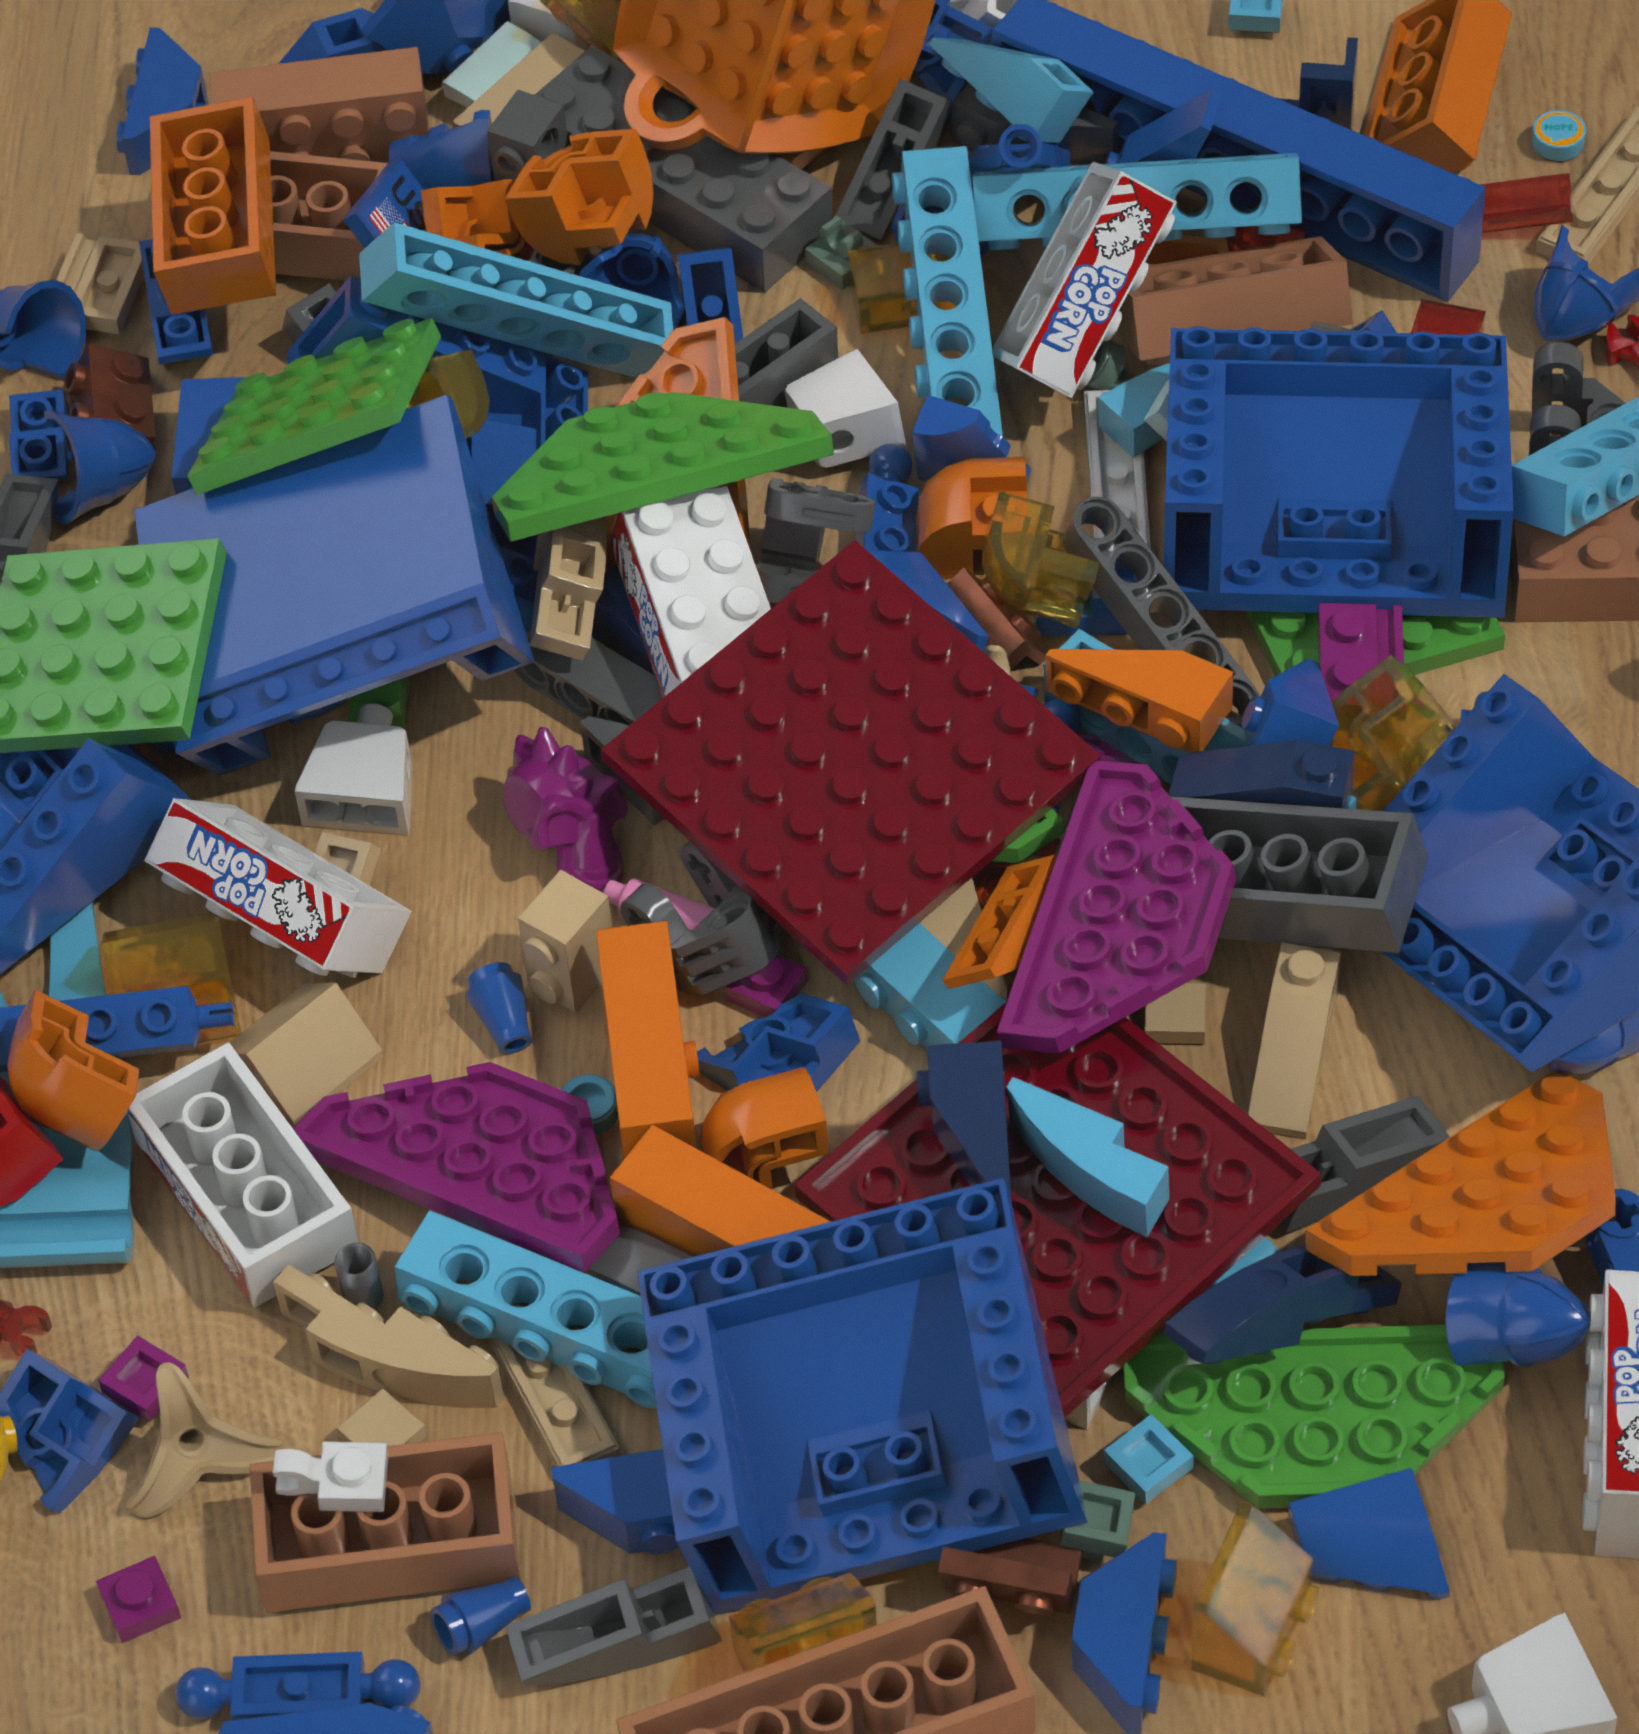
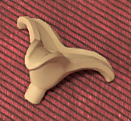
M162 1363L156 1373L160 1408V1434L145 1477L135 1493L127 1500L126 1508L142 1518H150L161 1514L176 1504L204 1473L246 1474L250 1473L249 1464L274 1461L275 1451L281 1449L282 1440L277 1437L252 1433L214 1416L183 1371L172 1363Z

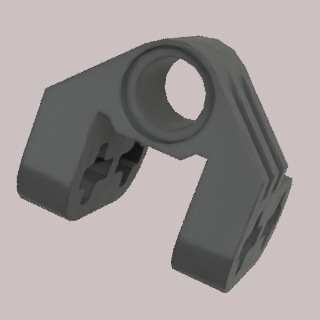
M1548 343L1541 346L1534 354L1529 456L1625 404L1624 401L1595 378H1583L1584 359L1582 352L1569 343ZM1553 369H1563L1564 374L1553 373ZM1552 401L1563 402V405H1552ZM1550 433L1561 434V436H1550Z
M772 478L767 487L764 514L767 516L761 559L756 565L768 602L779 603L817 571L825 528L848 532L871 531L876 505L875 500L863 495L830 490L826 486L816 485V487L806 486V483L794 481V483L784 482V479Z
M688 841L680 850L681 860L708 905L715 908L700 922L699 928L689 930L671 901L659 889L647 883L641 884L621 903L620 912L628 926L667 921L676 989L683 992L705 995L749 976L768 965L778 953L782 926L697 847Z

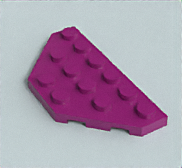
M1097 760L1087 769L997 1030L1002 1048L1060 1054L1207 972L1236 882L1234 866L1221 849L1216 850L1205 838L1202 827L1178 799L1173 801L1161 787L1158 776L1147 764Z
M492 1062L467 1066V1076L433 1083L430 1074L383 1084L385 1093L349 1100L348 1092L325 1096L293 1128L318 1163L583 1273H586L620 1235L618 1219L608 1187L607 1176L587 1100Z

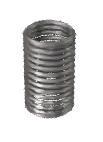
M363 1243L345 1245L338 1251L334 1261L342 1297L355 1306L358 1303H364L375 1309L381 1303L384 1294L375 1253L370 1246Z

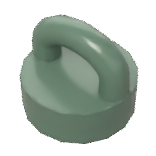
M1111 339L1108 341L1103 340L1093 358L1096 362L1094 373L1085 386L1091 391L1113 389L1131 379L1128 367L1125 364L1126 351L1124 347Z

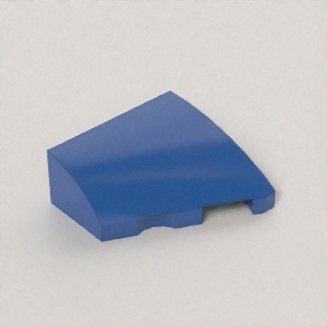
M1412 1468L1289 1503L1288 1521L1308 1579L1330 1583L1353 1580L1359 1582L1367 1589L1387 1592L1388 1586L1428 1592L1429 1599L1435 1600L1449 1597L1450 1590L1440 1554Z

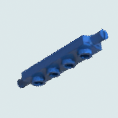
M188 986L60 1000V1002L89 1015L85 1043L116 1058L193 1050L197 1047L200 1029L236 1025L233 1001L198 1006ZM26 1005L0 1007V1072L8 1071L7 1063L12 1036L18 1018Z

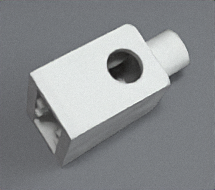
M858 349L788 384L784 391L788 408L813 411L832 435L834 455L815 460L819 467L829 468L869 457L875 449L884 444L891 443L902 447L906 446L898 402Z
M366 704L360 708L357 723L331 721L325 724L295 788L302 826L409 835L412 775L411 754L407 732L400 726H391L393 714L388 708L379 704Z
M1566 1613L1545 1621L1481 1656L1474 1664L1472 1691L1475 1699L1447 1709L1453 1734H1615L1617 1716Z

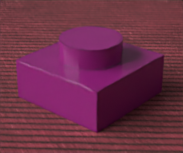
M777 954L763 969L726 985L727 1001L765 1018L773 1014L781 1004L800 993L808 982L807 968Z
M137 1335L98 1381L103 1394L151 1422L160 1411L156 1385L158 1367L162 1363L169 1362L178 1366L187 1378H189L186 1364Z
M155 1555L96 1580L101 1598L122 1644L181 1619L178 1605Z

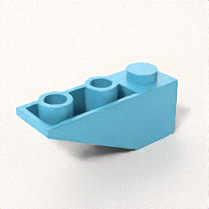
M932 38L929 42V45L943 57L942 65L953 75L966 79L977 90L975 96L982 104L992 110L999 111L1011 122L1009 127L1016 124L1031 126L1039 133L1042 142L1060 143L1093 93L1059 59L963 39ZM1018 137L1021 140L1030 143L1026 138Z

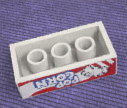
M1092 161L992 348L993 357L1070 398L1073 397L1076 389L1082 390L1094 373L1096 362L1093 358L1102 341L1110 340L1120 325L1122 313L1119 309L1129 292L1133 293L1140 287L1147 274L1148 263L1145 261L1155 242L1160 244L1169 234L1175 220V215L1172 214V211L1177 202L1120 170Z
M727 486L701 490L616 514L609 542L662 696L665 697L768 612L771 607Z
M173 798L144 860L163 872L161 881L166 885L187 894H193L195 891L208 899L205 907L209 911L231 921H237L238 918L252 926L250 934L255 939L275 948H282L284 945L298 954L295 959L297 964L322 976H327L330 970L354 978L357 977L359 972L383 973L412 912L231 804Z
M229 1042L136 1093V1097L127 1111L136 1143L254 1308L276 1296L273 1281L288 1264L309 1276L311 1273H317L334 1263L336 1254L345 1245L359 1243L351 1207Z
M1605 1270L1603 1294H1591L1590 1328L1585 1340V1365L1589 1366L1584 1396V1419H1588L1583 1454V1474L1587 1475V1486L1583 1497L1582 1530L1594 1531V1556L1639 1559V1272Z

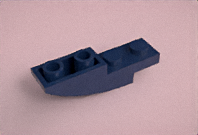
M1304 1244L1259 1260L1215 1284L1166 1322L1164 1334L1185 1349L1191 1359L1203 1364H1219L1224 1359L1249 1354L1264 1355L1274 1349L1299 1345L1304 1323H1319L1324 1318L1349 1313L1365 1314L1370 1309L1397 1304L1402 1282L1378 1265L1377 1275L1351 1276L1308 1252Z

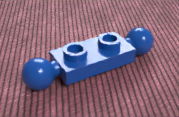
M884 444L874 450L869 459V472L860 484L859 495L869 497L876 502L872 530L869 532H857L856 541L866 550L916 552V513L918 509L919 488L904 483L911 475L912 459L907 450L897 444Z
M362 1651L233 1657L232 1679H223L216 1671L206 1667H197L185 1672L177 1682L175 1699L179 1709L193 1719L213 1717L224 1705H230L231 1720L364 1704L365 1699H373L377 1705L391 1709L392 1706L396 1705L410 1707L419 1696L421 1681L417 1670L410 1663L400 1659L386 1660L380 1663L372 1673H365Z

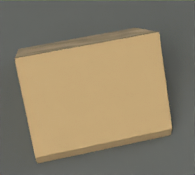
M336 982L304 983L229 1042L287 1122L293 1127L323 1097L338 1094L384 1057L383 1050Z

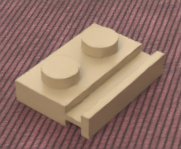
M82 233L75 234L56 280L70 286L81 300L86 317V330L113 334L121 333L144 278L139 242L99 236L97 241L85 239Z

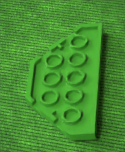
M676 392L666 394L649 393L638 398L636 402L613 408H592L585 412L583 416L566 420L492 496L494 515L512 542L834 455L832 435L816 414L809 410Z
M1446 1324L1302 1329L1299 1345L1274 1349L1264 1355L1249 1354L1224 1359L1219 1364H1203L1191 1359L1185 1349L1164 1333H1160L1123 1365L1125 1402L1145 1418L1152 1414L1197 1460L1257 1508L1289 1507L1290 1502L1408 1468H1412L1414 1476H1416L1503 1390L1504 1384L1503 1362L1463 1366L1455 1364L1448 1346Z

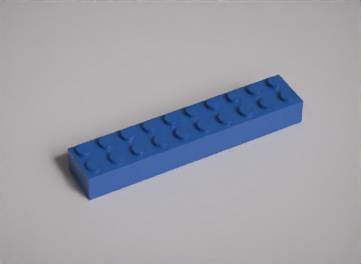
M1018 0L992 30L993 46L1059 59L1085 83L1093 93L1084 107L1119 121L1118 154L1129 134L1203 93L1215 89L1222 92V96L1211 131L1196 159L1298 153L1302 223L1290 224L1291 232L1289 234L1301 239L1321 236L1342 257L1445 302H1449L1479 263L1486 187L1474 183L1468 178L1460 177L1418 157L1401 152L1371 137H1366L1333 123L1324 117H1319L1286 103L1282 99L1272 97L1239 83L1235 79L1227 78L1199 66L1188 59L1180 58L1143 40L1133 38L1098 21L1060 7L1051 1ZM1250 182L1237 184L1230 193L1231 203L1239 210H1251L1261 200L1260 189ZM1188 185L1184 187L1207 197L1204 190L1198 186Z

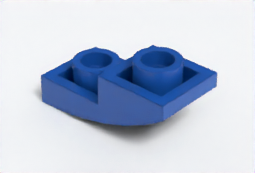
M63 389L9 395L12 433H9L12 474L58 479L59 481L68 480V437L62 427L47 422L44 411H55L67 415L66 397Z

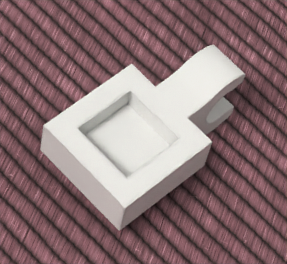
M323 1442L321 1458L312 1457L306 1452L295 1449L276 1450L273 1476L277 1477L276 1493L288 1496L318 1494L320 1511L384 1512L388 1466L387 1443Z

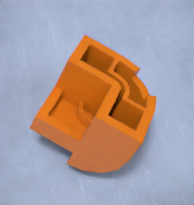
M636 128L571 135V146L556 151L545 159H542L541 156L533 155L522 168L505 197V202L515 226L530 246L541 255L559 263L581 265L590 247L606 249L614 245H621L628 231L646 230L652 213L653 183L647 154Z
M503 179L475 186L435 187L421 190L424 210L423 217L427 232L526 261L530 260L535 251L524 240L515 226L505 202V197L516 179Z
M1025 457L973 458L945 466L926 482L916 513L917 552H921L942 579H952L963 567L973 574V550L1029 548Z
M34 990L18 1018L12 1036L7 1063L10 1087L20 1109L38 1124L93 1151H99L109 1141L136 1097L139 1068L85 1043L89 1015L40 991Z
M801 1067L749 1081L721 1094L705 1117L700 1135L701 1151L772 1189V1169L829 1154L827 1120L806 1068Z

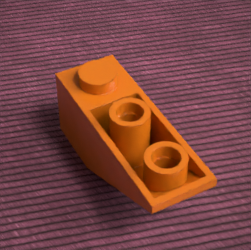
M1049 649L1045 655L1046 691L1054 694L1065 703L1078 704L1104 715L1116 725L1129 726L1155 737L1162 744L1170 748H1180L1190 753L1202 752L1232 709L1233 672L1182 650Z

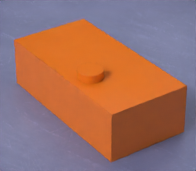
M254 97L150 116L153 272L170 314L175 315L275 296L276 279L270 140Z
M661 921L596 930L624 1159L652 1125L697 1149L688 1078L700 1077L695 1041L683 1042L668 922Z
M654 1125L647 1130L610 1176L612 1198L618 1223L646 1233L691 1257L831 1222Z

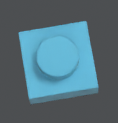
M1230 0L1228 29L1280 33L1284 0Z
M1152 1414L1104 1449V1463L1132 1492H1135V1495L1145 1505L1193 1469L1194 1456Z

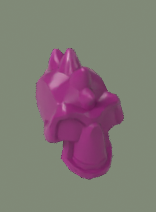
M540 727L535 740L525 735H518L514 745L513 765L507 769V778L503 784L504 805L508 817L516 830L527 837L529 844L535 850L544 851L551 847L556 848L557 873L562 870L600 892L605 890L610 880L621 882L624 875V862L611 828L617 820L625 818L628 814V805L622 794L619 781L614 776L600 774L589 760L575 753L573 746L565 745L560 748L548 728Z

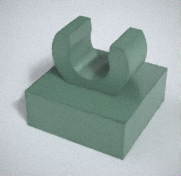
M835 216L820 228V238L805 248V260L807 265L844 290L881 262L880 247L862 235L857 229L855 230L842 221L840 217Z
M1079 1480L1088 1523L1062 1529L1060 1546L1080 1550L1081 1559L1101 1562L1103 1555L1116 1558L1125 1552L1127 1548L1135 1492Z

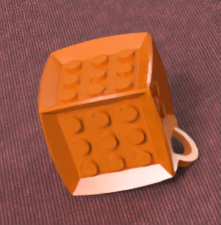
M621 0L613 50L635 76L625 95L624 112L626 120L631 129H637L643 143L662 150L685 148L708 136L738 153L783 154L814 151L868 137L874 134L899 79L907 82L910 80L923 47L935 0ZM663 85H666L685 97L696 110L683 120L666 122L658 118L654 113L653 100L658 90Z

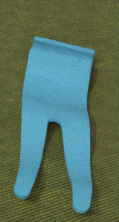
M93 901L50 936V982L48 996L58 1001L107 995ZM0 991V1007H8ZM8 1071L0 1072V1076L10 1084ZM126 1112L109 1141L99 1151H93L42 1126L63 1160L21 1198L0 1207V1269L130 1263L134 1246L133 1214L130 1202L133 1139L128 1113Z

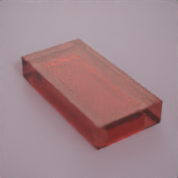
M1570 173L1479 184L1486 187L1482 233L1573 222Z

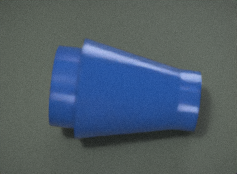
M505 962L491 963L475 970L467 979L469 989L466 993V998L495 1040L499 1052L508 1055L526 1049L531 1045L533 1039L528 1027L522 976L519 973L513 972L511 965Z
M513 1576L502 1582L444 1595L441 1599V1604L432 1608L430 1615L434 1631L440 1643L449 1654L456 1655L462 1651L472 1654L504 1629L506 1625H509L517 1617L531 1610V1602L522 1582Z

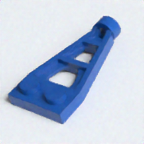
M1016 124L1007 128L1001 135L999 144L974 146V153L968 154L969 167L973 173L975 171L1071 166L1070 150L1058 147V143L1042 142L1039 133L1031 126L1025 124ZM1016 137H1024L1030 142L1029 144L1010 145V142Z

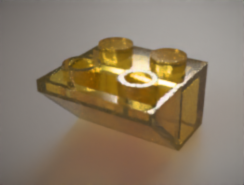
M206 912L103 933L101 945L112 994L188 986L198 1006L233 1001L236 1025L200 1029L198 1044L234 1037L242 1033L220 916L213 912Z

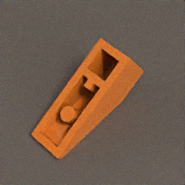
M1055 855L1006 868L942 979L948 989L997 978L1019 968L1057 859Z

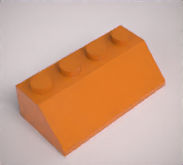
M1425 0L1395 17L1363 135L1401 152L1418 157L1449 172L1461 171L1471 165L1479 152L1478 145L1484 122L1488 117V106L1493 87L1498 78L1497 71L1503 49L1507 43L1506 36L1512 13L1498 0Z

